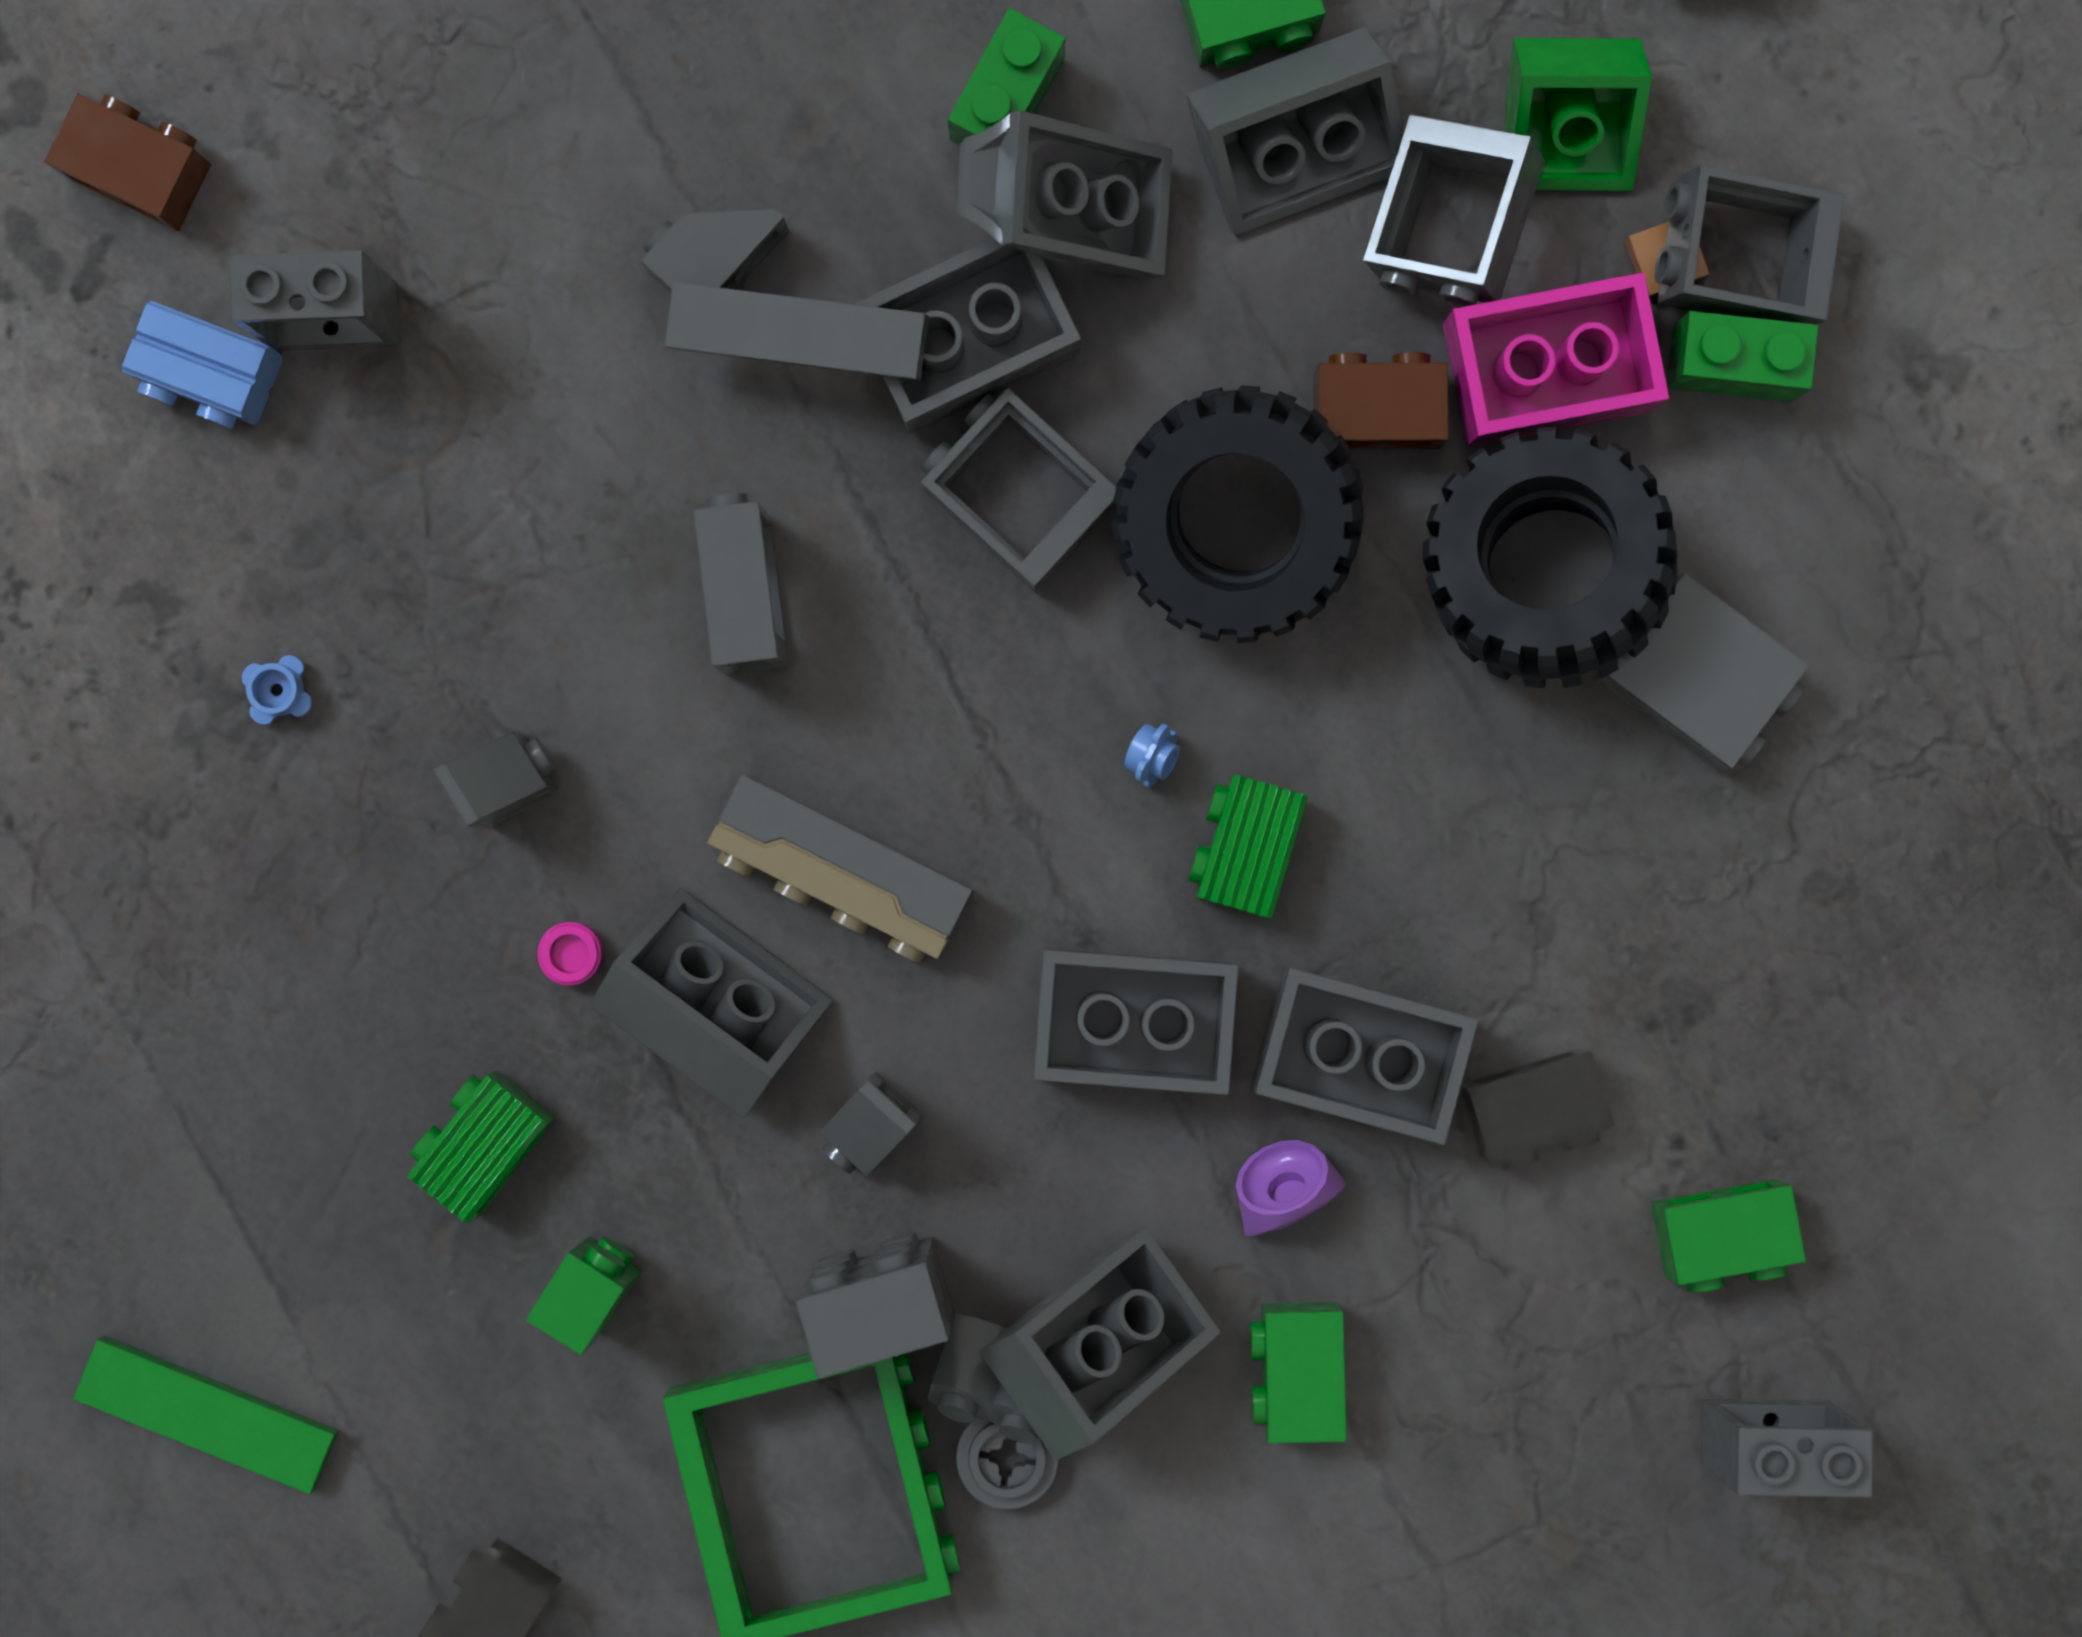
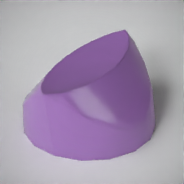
M1285 1140L1264 1146L1247 1159L1239 1170L1236 1191L1245 1236H1259L1271 1233L1308 1217L1334 1199L1344 1189L1346 1181L1327 1157L1313 1144L1300 1140Z

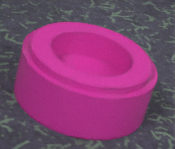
M564 922L551 927L543 935L538 945L537 958L541 970L553 982L567 986L578 985L589 981L598 973L604 960V946L600 936L590 926L580 922Z

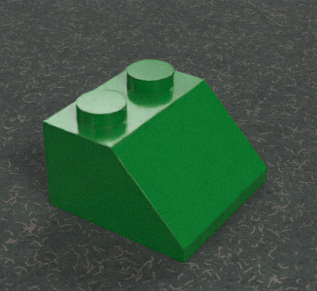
M1513 38L1506 89V132L1531 137L1545 159L1536 190L1633 191L1652 81V74L1641 38Z

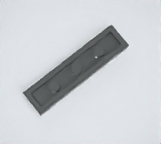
M673 282L664 347L689 352L921 381L929 316L919 312Z

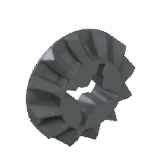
M975 1418L973 1422L967 1423L960 1437L956 1453L958 1473L965 1488L980 1502L998 1509H1017L1038 1500L1051 1486L1057 1472L1058 1460L1052 1457L1040 1439L1031 1444L1016 1441L1017 1452L1026 1454L1027 1458H1034L1036 1460L1025 1459V1462H1015L1012 1472H1008L1007 1482H1001L1002 1471H999V1460L989 1458V1454L979 1452L1001 1449L1003 1439H1007V1437L1000 1433V1426L989 1420Z

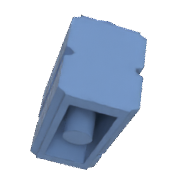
M150 300V302L146 303L136 328L137 335L132 339L122 364L123 373L140 381L137 393L174 407L178 396L200 404L196 413L197 416L233 430L237 419L256 426L267 404L269 390L273 388L283 363V355L268 345Z

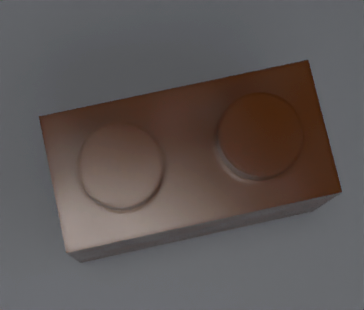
M77 93L44 162L65 178L179 232L211 166L210 162L193 149L197 139L165 122L160 123L157 131L137 122L140 116L139 111L109 95L104 94L101 102L98 103Z
M1409 352L1393 355L1392 363H1367V355L1338 353L1328 357L1329 363L1318 364L1313 374V408L1328 419L1327 426L1337 437L1342 435L1350 450L1440 449L1447 442L1448 363H1431L1430 354Z

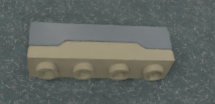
M741 774L719 818V824H716L707 842L721 850L716 860L720 864L751 878L755 868L778 879L773 889L774 891L804 906H808L813 896L835 907L830 919L862 935H865L870 925L892 936L887 947L919 964H922L926 954L936 959L940 958L949 940L948 937L952 934L973 892V889Z

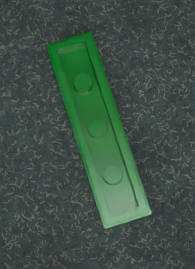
M106 1336L96 1340L73 1397L76 1401L307 1494H311L316 1489L339 1430Z

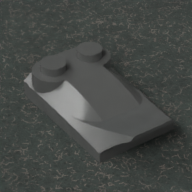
M1021 110L1009 113L986 130L964 138L960 144L956 212L961 217L983 229L1004 246L1093 266L1098 272L1108 277L1127 274L1147 279L1165 276L1173 149Z

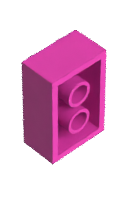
M1644 272L1455 308L1442 324L1467 448L1500 442V438L1516 432L1519 433L1520 437L1538 434V428L1558 427V430L1650 413L1669 400Z

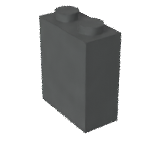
M1684 573L1678 576L1675 594L1669 597V613L1660 629L1652 628L1648 633L1649 645L1635 658L1628 653L1617 659L1619 670L1603 678L1599 675L1596 681L1716 771L1733 769L1736 763L1741 767H1745L1764 745L1767 737L1760 733V731L1774 712L1779 716H1783L1802 694L1805 686L1798 680L1809 665L1688 574Z

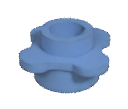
M285 655L278 663L263 665L252 663L244 669L242 682L246 686V695L252 705L249 713L255 722L269 725L279 716L292 714L296 717H303L309 713L313 700L304 690L301 676L305 671V666L299 658ZM276 684H280L283 688L282 694L279 696H275L272 693V687Z
M1165 723L1161 724L1158 728L1150 724L1142 726L1133 738L1125 757V769L1134 773L1135 780L1143 782V786L1149 789L1156 784L1158 779L1165 780L1170 775L1180 754V746L1176 745L1178 733L1170 730L1171 727Z

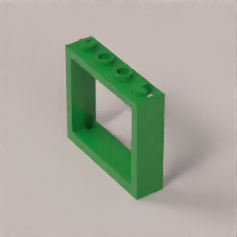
M808 1352L670 1387L662 1398L721 1637H786L952 1594V1574L962 1571L957 1553L958 1547L953 1533L944 1536L942 1534L937 1511L946 1509L945 1495L938 1471L927 1473L921 1448L931 1446L923 1409L911 1410L906 1386L915 1383V1376L908 1353L830 1376L875 1366L926 1573L753 1616L702 1409L818 1380L811 1354Z

